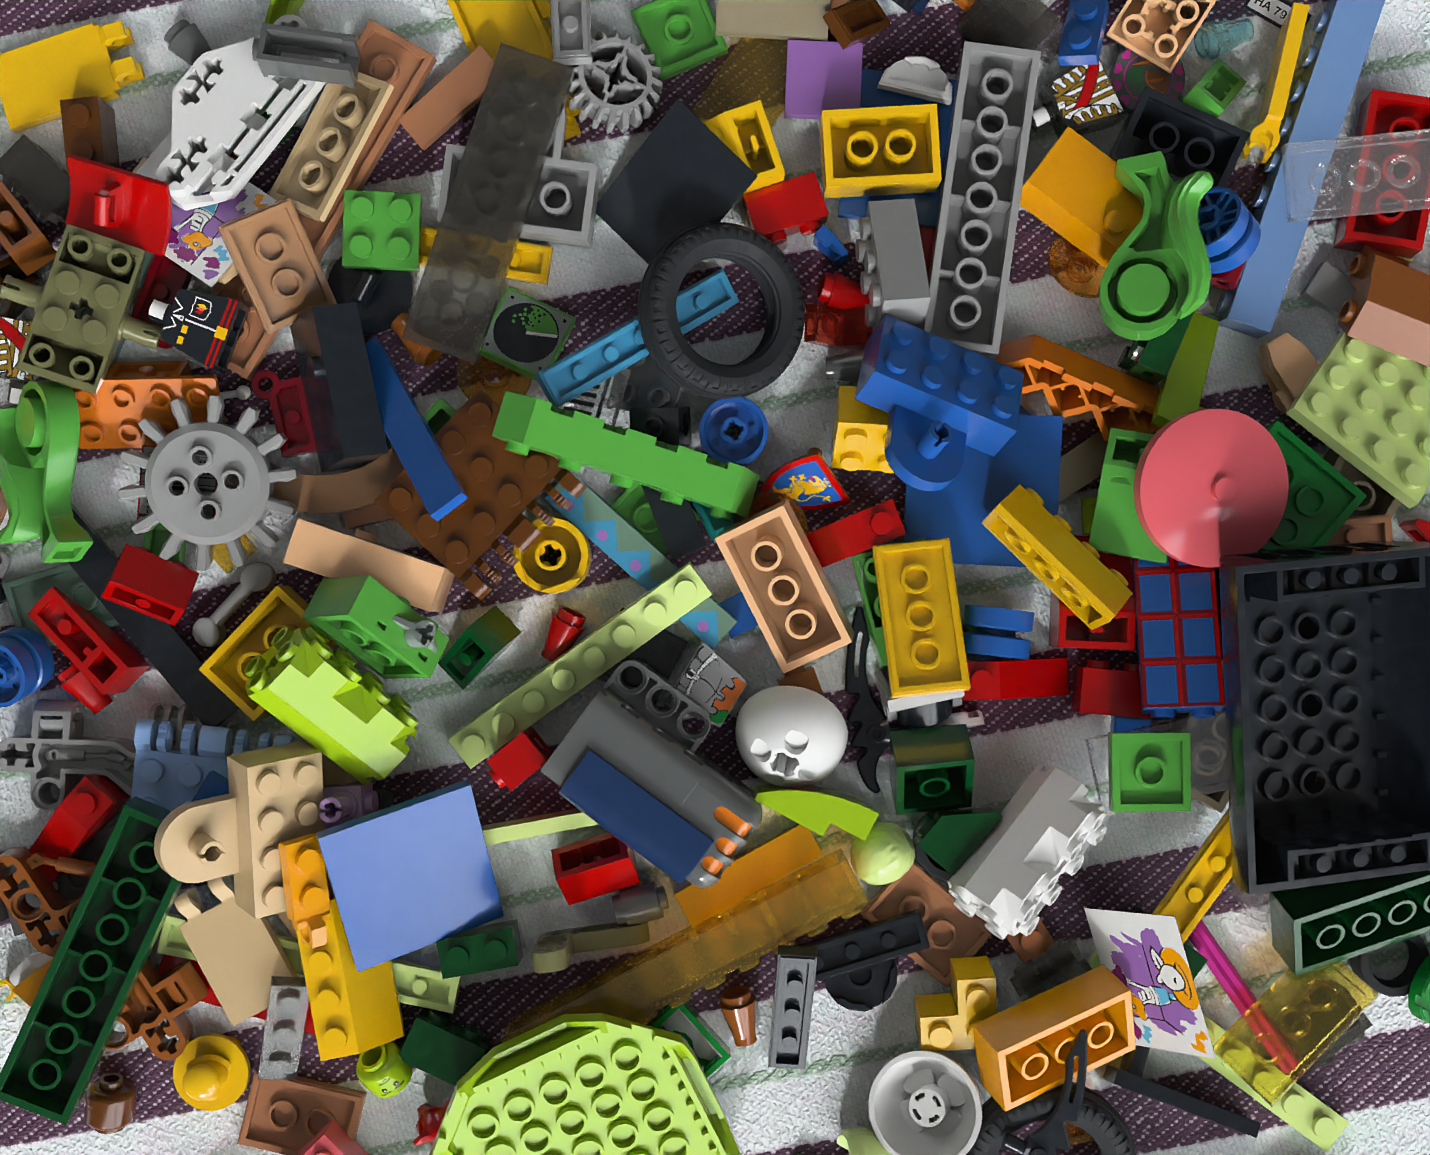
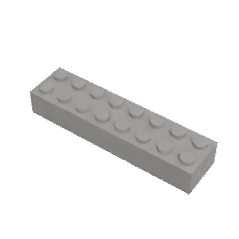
M965 41L958 63L928 274L931 299L922 330L994 360L998 356L1041 51Z

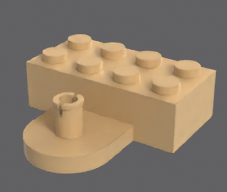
M302 741L227 756L229 794L183 804L171 811L160 824L154 840V853L160 867L176 880L185 883H200L234 874L235 904L254 919L286 911L278 844L325 830V821L321 819L319 814L323 812V809H319V805L324 800L322 753Z

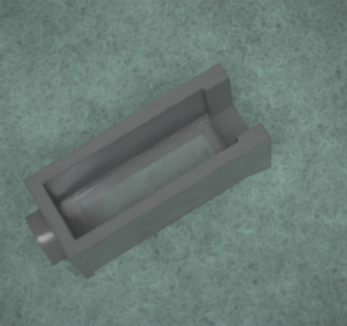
M262 23L260 38L255 37L252 45L253 60L258 62L264 77L272 75L340 84L352 89L356 88L361 53L355 35Z

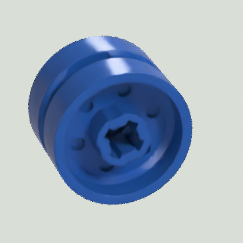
M1212 187L1200 201L1198 219L1200 231L1210 259L1211 273L1218 274L1231 271L1247 261L1256 250L1261 237L1260 226L1238 194L1232 189Z
M743 397L715 401L706 409L700 421L699 438L702 450L708 455L707 457L720 462H731L743 467L751 465L760 457L767 442L768 423L764 413L754 402ZM730 427H734V429L741 432L738 439L733 440V438L726 435Z
M965 605L963 623L978 628V632H963L965 652L1029 660L1031 641L1017 637L1016 633L1033 631L1035 613L996 607Z
M11 627L0 632V707H8L45 687L52 679L54 673V658L50 647L39 634L25 627Z

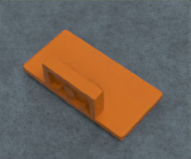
M189 360L114 362L96 395L71 387L77 399L80 414L79 448L120 449L142 448V445L157 446L153 439L144 434L138 424L143 419L150 418L158 422L168 434L178 429L177 420L171 409V401L176 399H184L195 423L206 422L207 402L210 395L221 396L217 377L215 375H191ZM223 412V423L226 424V422H225V416H224V412Z

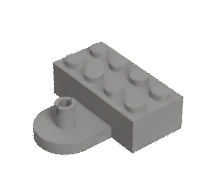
M533 77L516 78L504 84L496 92L490 104L484 149L446 144L437 221L444 228L592 248L601 172L598 164L562 159L567 116L560 95L550 84Z

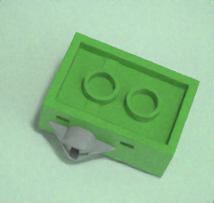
M370 575L322 579L302 616L305 621L383 679L431 678L450 639L438 630L439 626L436 622L419 615L412 609L407 599L394 595Z

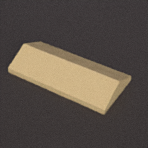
M360 72L357 75L355 89L345 85L327 83L269 196L277 201L290 197L297 213L309 219L324 222L394 87L390 83Z

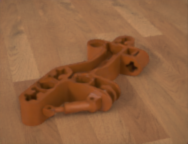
M22 847L7 849L0 855V898L33 947L38 952L54 957L84 892L72 900H63L40 866L42 864L54 866L56 871L86 876L91 879L98 862L59 856L58 859L49 858L43 852H35L32 855L27 849ZM14 864L17 871L9 872L6 866ZM23 880H26L27 883L19 889L17 884L19 885ZM26 893L35 894L40 900V907L30 906L26 901ZM45 912H48L49 916H46V917L41 921L39 918H40ZM57 929L60 932V934L57 933L51 935L49 933V930L52 931ZM147 958L119 1019V1022L125 1026L126 1031H113L106 1046L107 1049L116 1050L122 1048L142 1036L157 1058L173 1060L183 1053L193 1034L192 1024L184 1011L197 1004L210 992L190 960H186L159 975Z

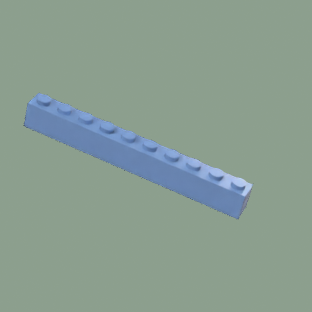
M1328 0L1325 10L1322 9L1319 12L1312 29L1313 32L1317 33L1313 45L1310 44L1307 47L1300 66L1304 67L1301 80L1298 79L1294 83L1289 94L1288 101L1292 102L1289 115H1284L1281 120L1279 144L1264 167V171L1268 172L1265 184L1259 186L1253 198L1252 206L1256 207L1253 217L1261 229L1260 242L1254 253L1246 261L1236 289L1224 290L1218 300L1216 312L1220 313L1217 320L1220 322V326L1257 339L1271 333L1385 0Z

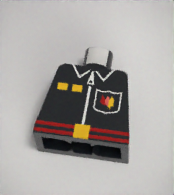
M180 289L173 303L160 298L154 299L149 309V318L164 324L161 333L163 341L203 365L225 375L250 308L235 299Z

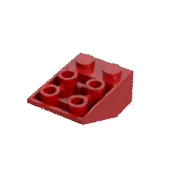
M1073 535L1081 543L1083 541L1089 543L1090 536ZM1098 552L1100 555L1098 560L1109 570L1112 568L1121 573L1128 582L1126 587L1133 594L1110 622L1094 630H1091L1051 591L1049 646L1134 651L1136 607L1130 557Z

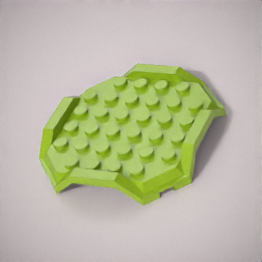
M604 1013L563 1014L493 1047L457 1081L429 1155H742L723 1108L693 1049L682 1035Z

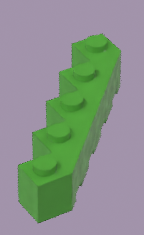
M505 391L492 434L493 437L507 442L505 449L525 456H528L529 449L546 453L559 459L557 466L578 473H580L582 466L595 469L611 476L609 483L631 489L633 483L648 486L661 492V500L677 505H682L683 499L697 502L710 508L711 516L726 521H732L733 515L743 518L748 517L760 477L757 473L731 462H720L707 457V454L680 445L674 446L657 441L656 437L629 428L623 429L606 424L605 420L578 411L564 410L552 406L551 402Z

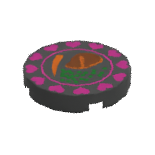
M1127 48L1116 58L1109 73V81L1123 111L1130 114L1145 86L1178 100L1184 90L1185 71L1181 59H1179L1169 74Z

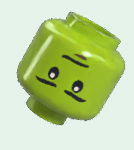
M392 1041L362 1052L356 1065V1075L360 1082L373 1095L379 1098H390L399 1094L406 1088L413 1074V1066L402 1061L399 1055L401 1048Z

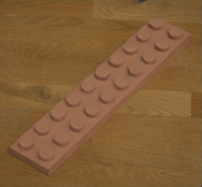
M369 19L357 40L361 53L358 72L390 83L394 89L325 221L312 220L297 213L319 263L343 223L344 190L362 191L398 129L402 115L409 110L437 62L434 55ZM237 274L226 284L217 281L210 294L238 300L250 308L227 368L251 381L281 329L270 334L265 332L239 274Z

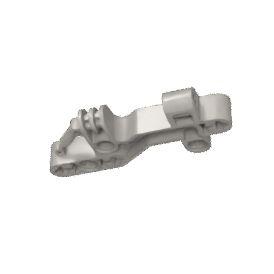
M40 699L35 704L33 710L31 735L6 738L0 742V768L9 772H31L30 794L32 802L40 810L51 811L57 809L80 782V774L105 775L131 795L136 748L134 741L128 738L83 737L84 712L80 701ZM154 703L149 712L148 719L157 720L158 729L160 722H172L173 736L176 734V740H172V750L181 751V733L186 723L196 724V738L199 739V733L203 724L200 720L193 719V712L186 704H183L178 710L176 705H167L164 709L162 704ZM16 750H33L32 756L23 758L22 755L16 754ZM53 783L60 789L58 801L50 793Z

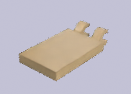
M232 875L207 881L212 893L221 901L216 906L206 910L194 887L177 896L174 904L178 911L188 920L178 927L232 1026H235L300 991L304 986L266 916L254 919L235 904L234 880Z

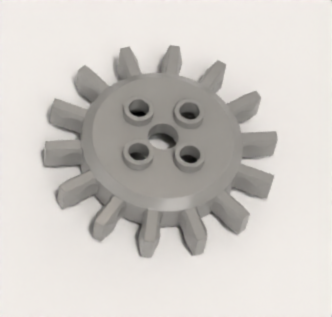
M210 395L207 402V420L200 423L194 422L190 407L184 399L171 401L172 413L177 420L179 428L168 434L158 422L150 418L143 419L138 425L144 434L153 439L157 444L151 456L138 450L122 451L120 459L127 464L146 470L144 485L131 484L118 490V496L122 499L134 500L140 497H147L152 509L149 515L139 518L131 527L135 534L148 532L158 523H161L168 529L171 534L162 545L159 555L165 560L172 558L179 552L184 540L197 543L195 562L198 571L210 569L213 561V544L225 543L230 559L236 567L248 563L247 551L241 542L240 536L250 531L262 544L271 548L279 541V538L273 530L262 522L267 510L274 511L281 516H292L296 514L298 508L288 500H281L273 496L274 482H289L300 476L299 468L286 466L281 469H272L267 457L271 451L282 447L288 439L284 433L269 435L262 443L258 444L249 435V431L257 422L260 410L254 406L248 407L241 413L236 426L223 423L224 399L223 396ZM199 450L205 451L208 456V460L204 465L199 464L195 459V455ZM203 473H210L217 480V489L211 495L202 493L198 488L197 481ZM230 474H235L239 478L237 488H231L227 484V477ZM176 480L181 481L184 485V492L181 495L176 494L172 489V484ZM211 504L215 507L216 515L214 518H208L204 514L205 505Z

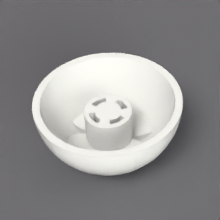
M775 686L764 689L751 696L743 704L736 720V743L743 761L760 779L778 787L801 788L824 779L836 768L847 745V726L837 707L821 694L803 687Z
M918 1050L907 1052L889 1061L879 1071L873 1081L868 1102L869 1118L877 1139L891 1155H966L974 1145L982 1124L980 1094L970 1074L952 1058L934 1051ZM934 1095H935V1097H937V1099L939 1100V1102H940L941 1105H938V1102H937V1100L934 1098Z

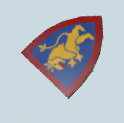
M810 448L807 455L785 462L774 470L764 481L757 499L770 505H775L788 499L793 510H822L851 503L850 497L823 459L822 450L819 448Z

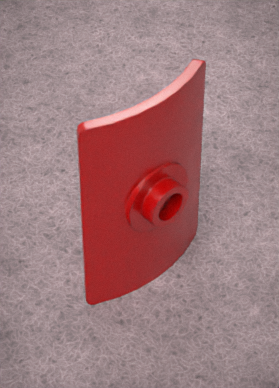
M70 154L67 158L70 173L71 191L65 224L85 229L152 254L165 255L172 220L171 195L168 184Z

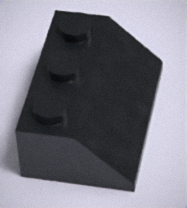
M1145 86L1122 126L1109 157L1117 162L1119 159L1161 151L1166 161L1167 172L1174 183L1194 172L1205 171L1209 172L1213 178L1212 187H1226L1250 133Z

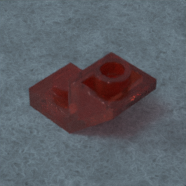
M819 303L806 304L804 342L828 348H865L866 341L873 333V327H867L865 307L838 309Z

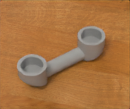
M255 562L247 565L242 570L240 575L241 583L210 617L199 618L195 621L192 633L198 644L204 647H214L224 641L226 637L224 623L253 591L265 592L274 586L276 572L271 565L264 562Z

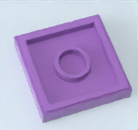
M788 40L784 118L820 120L822 110L860 108L863 43H857L843 50L839 42Z

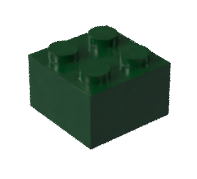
M966 724L890 731V784L896 815L972 807L975 759Z

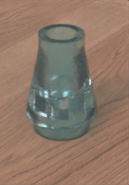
M1248 18L1233 21L1205 22L1194 35L1196 52L1201 58H1209L1211 60L1222 56L1244 42L1253 39V23Z

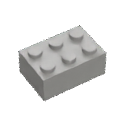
M912 198L868 201L866 217H861L859 222L861 239H857L855 244L857 262H863L864 271H861L860 274L862 294H868L869 304L865 306L867 327H873L874 331L885 314L923 329L931 295L915 200Z

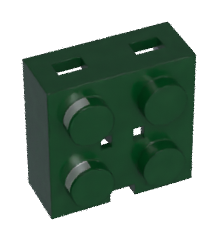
M1194 312L1182 319H1177V322L1165 334L1151 340H1134L1131 347L1126 346L1117 363V366L1122 368L1121 372L1151 385H1155L1167 377Z

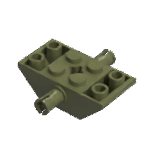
M67 224L46 284H43L41 287L7 274L3 281L6 283V286L2 285L0 298L35 308V316L16 369L96 395L112 365L119 342L123 338L157 350L160 343L158 340L159 338L161 339L164 327L130 317V310L135 299L145 250ZM82 307H88L92 315H84L82 320H79L75 311Z

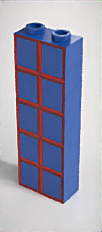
M1168 555L1166 564L1131 558L1136 607L1141 714H1151V719L1153 720L1174 719L1175 713L1190 712L1191 718L1195 719L1215 717V712H1221L1224 708L1225 701L1214 567L1186 564Z

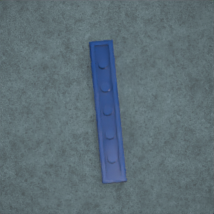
M374 336L365 345L383 429L429 515L436 521H439L467 500L468 496L384 345Z

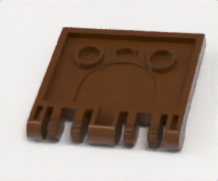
M481 388L468 399L434 436L465 490L468 499L439 521H436L429 515L404 468L374 501L458 578L478 599L483 600L492 588L471 568L476 565L489 579L498 584L503 577L493 565H490L482 558L484 554L492 547L504 562L514 566L519 559L498 539L504 534L518 549L526 554L543 535L523 515L527 508L550 528L555 523L553 516L534 502L545 490L560 508L567 510L572 503L554 488L551 483L557 480L576 499L587 487L569 470L557 466L559 461L555 457L530 449L528 456L506 450L507 442L492 436L500 406Z

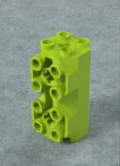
M311 624L305 630L297 628L292 631L287 626L280 629L271 641L272 646L262 656L256 655L252 658L244 669V674L249 677L245 683L248 697L362 784H371L370 777H374L378 781L385 779L407 756L410 747L405 741L408 735L415 738L418 729L416 725L419 721L409 712L412 708L410 704L397 693L390 696L382 689L384 684L372 672L366 671L362 676L354 667L356 661L342 648H338L335 651L326 644L328 641L327 637Z

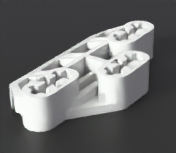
M287 14L274 22L275 25L308 29L305 22L296 15ZM254 38L203 53L172 91L171 151L156 171V179L166 182L169 186L171 202L187 211L236 198L326 83L272 75L264 77L258 62L253 60L252 45ZM281 53V56L283 57H291L309 60L311 57ZM314 57V61L323 62L322 58ZM265 110L270 115L268 120L261 116ZM232 152L238 156L236 160L229 156ZM212 182L214 188L210 194L201 195Z

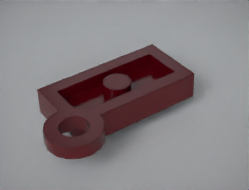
M155 254L130 317L164 327V324L149 318V309L154 299L160 298L173 303L180 289H188L193 274L165 255L159 256ZM159 338V348H173L172 345Z
M261 370L257 372L251 380V389L258 398L269 400L276 433H284L288 438L280 448L282 458L287 459L317 452L301 376L282 381L280 376L273 371ZM265 378H270L273 382V387L268 392L262 391L260 387L261 381Z

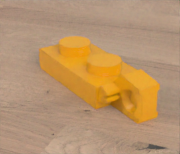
M315 832L278 844L287 918L292 920L294 929L300 930L302 943H306L311 948L327 944L324 921L330 920L329 911L331 910L326 867Z

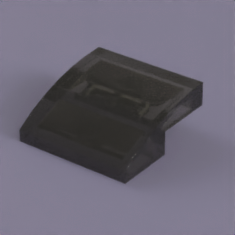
M977 0L955 30L968 42L1035 50L1058 25L1061 19L1040 0Z

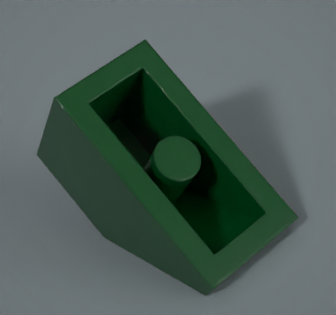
M495 605L463 632L438 664L464 690L521 634V631Z
M992 807L937 811L933 817L928 814L920 821L914 830L917 836L913 841L953 876L1003 816Z

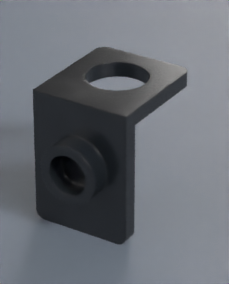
M689 406L630 409V429L656 437L657 441L674 446L691 443Z

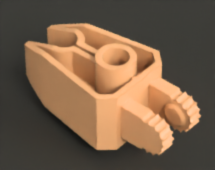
M1288 333L1279 335L1259 347L1260 370L1273 394L1274 404L1284 414H1286L1319 365L1307 346Z

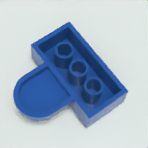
M885 314L866 341L855 399L890 413L884 452L892 471L903 482L916 489L938 491L947 487L959 474L963 464L965 445L994 457L1017 432L1024 373Z

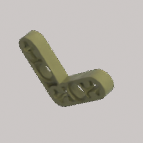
M617 922L543 933L539 936L531 951L534 972L550 973L569 967L574 953L646 943L650 941L648 922L628 926V924L619 926Z

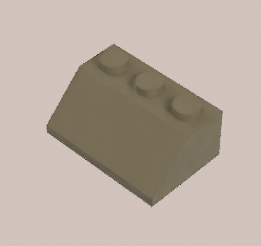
M717 0L716 36L828 42L829 27L823 16L830 11L831 0Z

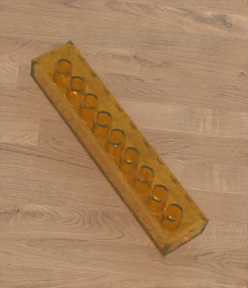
M840 848L764 887L693 928L690 925L510 1018L500 1039L504 1043L563 1014L604 1013L645 1024L658 1015L656 1010L668 1004L672 1008L680 1006L691 999V992L703 986L706 990L720 985L726 980V974L736 969H739L740 972H745L760 963L759 957L771 951L776 955L778 953V945L793 946L795 944L794 939L806 933L809 937L823 932L829 927L827 922L839 916L847 919L863 910L862 904L868 902V899Z

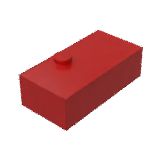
M1372 89L1360 106L1333 248L1361 253L1366 244L1394 256L1411 259L1423 249L1430 213V97Z

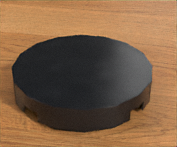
M891 959L826 979L824 982L828 993L837 1004L851 1011L865 1012L874 1009L873 1007L879 1006L881 1003L883 1004L891 997L897 985L898 969L895 960Z

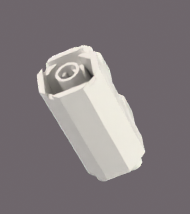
M1038 764L1000 813L1003 816L1002 819L949 879V893L956 898L954 905L969 917H973L976 914L986 921L985 927L1002 940H1004L1007 934L1012 936L1017 935L1019 932L1025 936L1031 934L1038 924L1039 917L1037 915L1045 904L1051 906L1062 890V886L1057 884L1059 876L1064 872L1073 876L1083 864L1085 858L1083 854L1090 844L1096 846L1103 838L1107 827L1102 824L1105 817L1103 804L1097 798L1091 804L1085 797L1089 790L1081 782L1059 768L1050 766L1046 771L1044 764Z

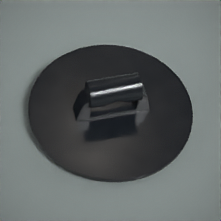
M341 256L333 265L327 280L337 304L357 303L363 334H377L391 329L393 320L401 313H407L412 301L413 281L410 271L344 268Z

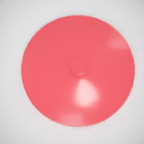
M1200 409L1172 419L1150 439L1136 468L1133 487L1134 503L1143 530L1153 544L1162 552L1186 564L1200 567H1219L1220 557L1257 552L1271 538L1286 508L1289 482L1287 466L1281 449L1273 436L1260 423L1237 411L1228 409Z

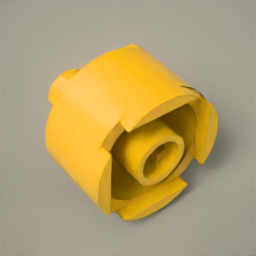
M553 517L555 523L550 528L540 519L532 521V523L543 535L526 554L514 545L512 553L519 559L514 565V569L521 581L536 591L549 594L570 591L577 587L589 573L592 562L590 543L585 534L575 525L564 519ZM550 546L562 553V556L557 558L558 564L555 566L552 562L544 561V556L549 554L548 548Z

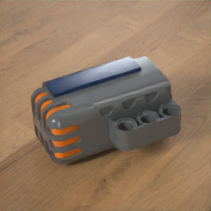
M638 659L624 661L616 668L540 771L561 787L558 792L559 795L680 884L687 880L699 888H708L715 885L721 879V874L725 868L733 863L739 849L747 844L749 836L755 828L759 827L762 821V804L754 799V791L697 750L711 728V716L708 710L649 665ZM634 666L642 672L643 681L640 686L630 687L624 683L622 673L626 667ZM666 689L670 691L674 698V704L671 708L661 710L654 705L653 695L657 690ZM697 712L703 716L705 726L701 731L691 732L685 728L683 718L688 713Z

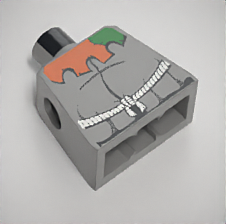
M702 641L675 686L704 706L710 713L711 724L721 727L728 714L737 719L741 707L748 700L741 695L748 684V680ZM671 693L664 702L669 707H672L674 704V698ZM697 712L688 713L691 716H694L698 719L705 721L703 716Z

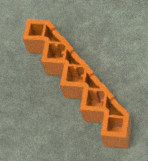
M1036 334L1000 344L999 354L995 361L1024 373L1022 394L1043 389L1054 416H1063L1065 418L1092 411L1104 441H1108L1110 428L1156 434L1162 428L1151 423L1160 388Z

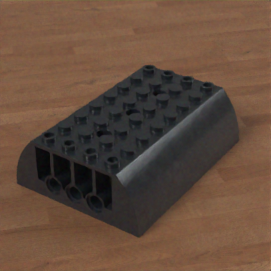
M1367 541L1232 554L1220 557L1219 578L1232 878L1235 884L1248 894H1257L1430 870V542ZM1307 616L1311 621V630L1306 636L1301 637L1298 626L1300 621ZM1311 694L1314 698V706L1310 712L1304 714L1301 709L1302 700L1305 696ZM1315 771L1317 775L1316 784L1311 789L1306 790L1304 779L1309 772Z

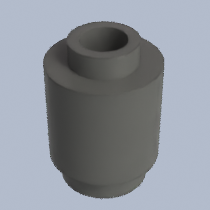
M655 880L621 889L620 894L611 897L619 926L624 924L632 926L664 918L663 910L669 908L664 886L657 887Z

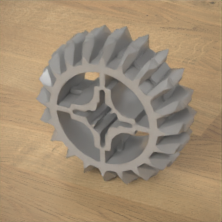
M601 29L597 32L595 39L591 37L593 64L565 65V70L561 74V82L566 85H564L562 92L563 96L571 97L568 104L569 110L580 108L579 121L586 120L589 117L593 120L591 123L593 130L597 129L600 123L605 124L607 134L612 132L614 126L617 125L623 134L628 130L629 124L635 129L639 127L643 119H649L653 113V108L657 107L660 101L658 93L663 88V82L658 80L661 74V67L652 66L655 61V54L644 55L645 42L635 46L632 44V34L627 35L625 40L619 39L617 29L612 31L610 38H607ZM609 59V60H612V61L605 63V62H601V61H599V60ZM627 68L630 69L634 76L628 72ZM616 72L615 84H613L611 91L608 92L607 89L610 84L608 81L613 73ZM588 86L596 91L598 98L590 91ZM628 100L631 101L630 103L623 105L610 104L613 101H622L625 103H627Z

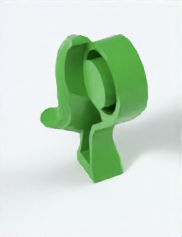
M1161 151L1119 159L1115 169V177L1141 202L1143 214L1141 221L1112 255L1105 269L1098 291V311L1104 324L1116 335L1129 340H1151L1165 334L1177 322V319L1190 315L1204 304L1211 283L1210 259L1200 231L1198 212L1200 201L1212 188L1213 178L1209 172L1197 171L1174 183L1167 172L1166 161Z
M29 381L22 389L17 407H0V486L4 493L9 515L7 525L0 530V543L24 542L40 537L43 563L80 561L94 543L89 533L76 522L72 511L71 490L79 449L80 414L77 399L70 386L58 382Z

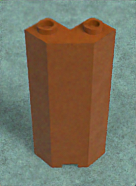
M1365 244L1362 252L1356 254L1349 264L1347 280L1356 288V291L1351 299H1347L1343 303L1338 314V325L1350 337L1430 367V269Z

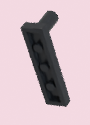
M1135 1045L1136 1049L1123 1055L1119 1069L1108 1064L1106 1066L1103 1079L1252 1137L1257 1138L1261 1123L1142 1078L1150 1051L1149 1047Z

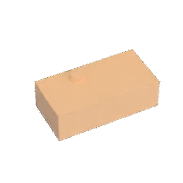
M788 499L721 530L715 537L783 674L852 642L854 630Z
M297 519L283 563L328 578L370 575L394 595L407 599L411 606L428 612H443L455 577L444 565L377 543L378 535L361 529H356L355 535L318 522Z

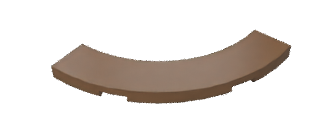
M392 447L388 453L373 462L346 473L323 476L300 474L299 477L289 482L276 481L274 482L273 496L281 500L290 501L298 507L297 512L331 514L359 510L377 504L374 500L404 469V466ZM270 462L272 469H281V467ZM234 474L229 481L238 487L239 478Z

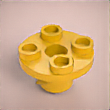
M217 1033L204 1034L191 1040L183 1053L176 1058L173 1067V1080L179 1095L192 1107L204 1111H217L233 1104L247 1089L250 1079V1062L240 1041L234 1036Z

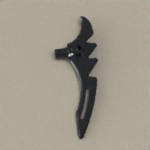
M858 606L851 625L854 635L852 642L847 647L845 667V692L847 694H856L858 697L847 716V722L850 724L860 723L850 745L853 748L866 749L857 760V768L866 787L874 793H879L880 787L876 778V768L879 758L890 747V731H899L909 727L902 726L898 722L889 723L887 716L880 709L871 693L866 673V655L870 637L863 607ZM862 632L859 676L855 677L854 659L858 633Z
M1085 1029L1079 1031L1065 1060L1064 1086L1052 1114L1036 1131L1028 1134L1024 1140L1006 1133L1002 1141V1148L1017 1155H1057L1055 1148L1062 1150L1070 1148L1064 1121H1077L1083 1102L1087 1072V1032ZM1078 1056L1076 1087L1073 1100L1070 1102L1069 1096L1073 1080L1074 1057Z

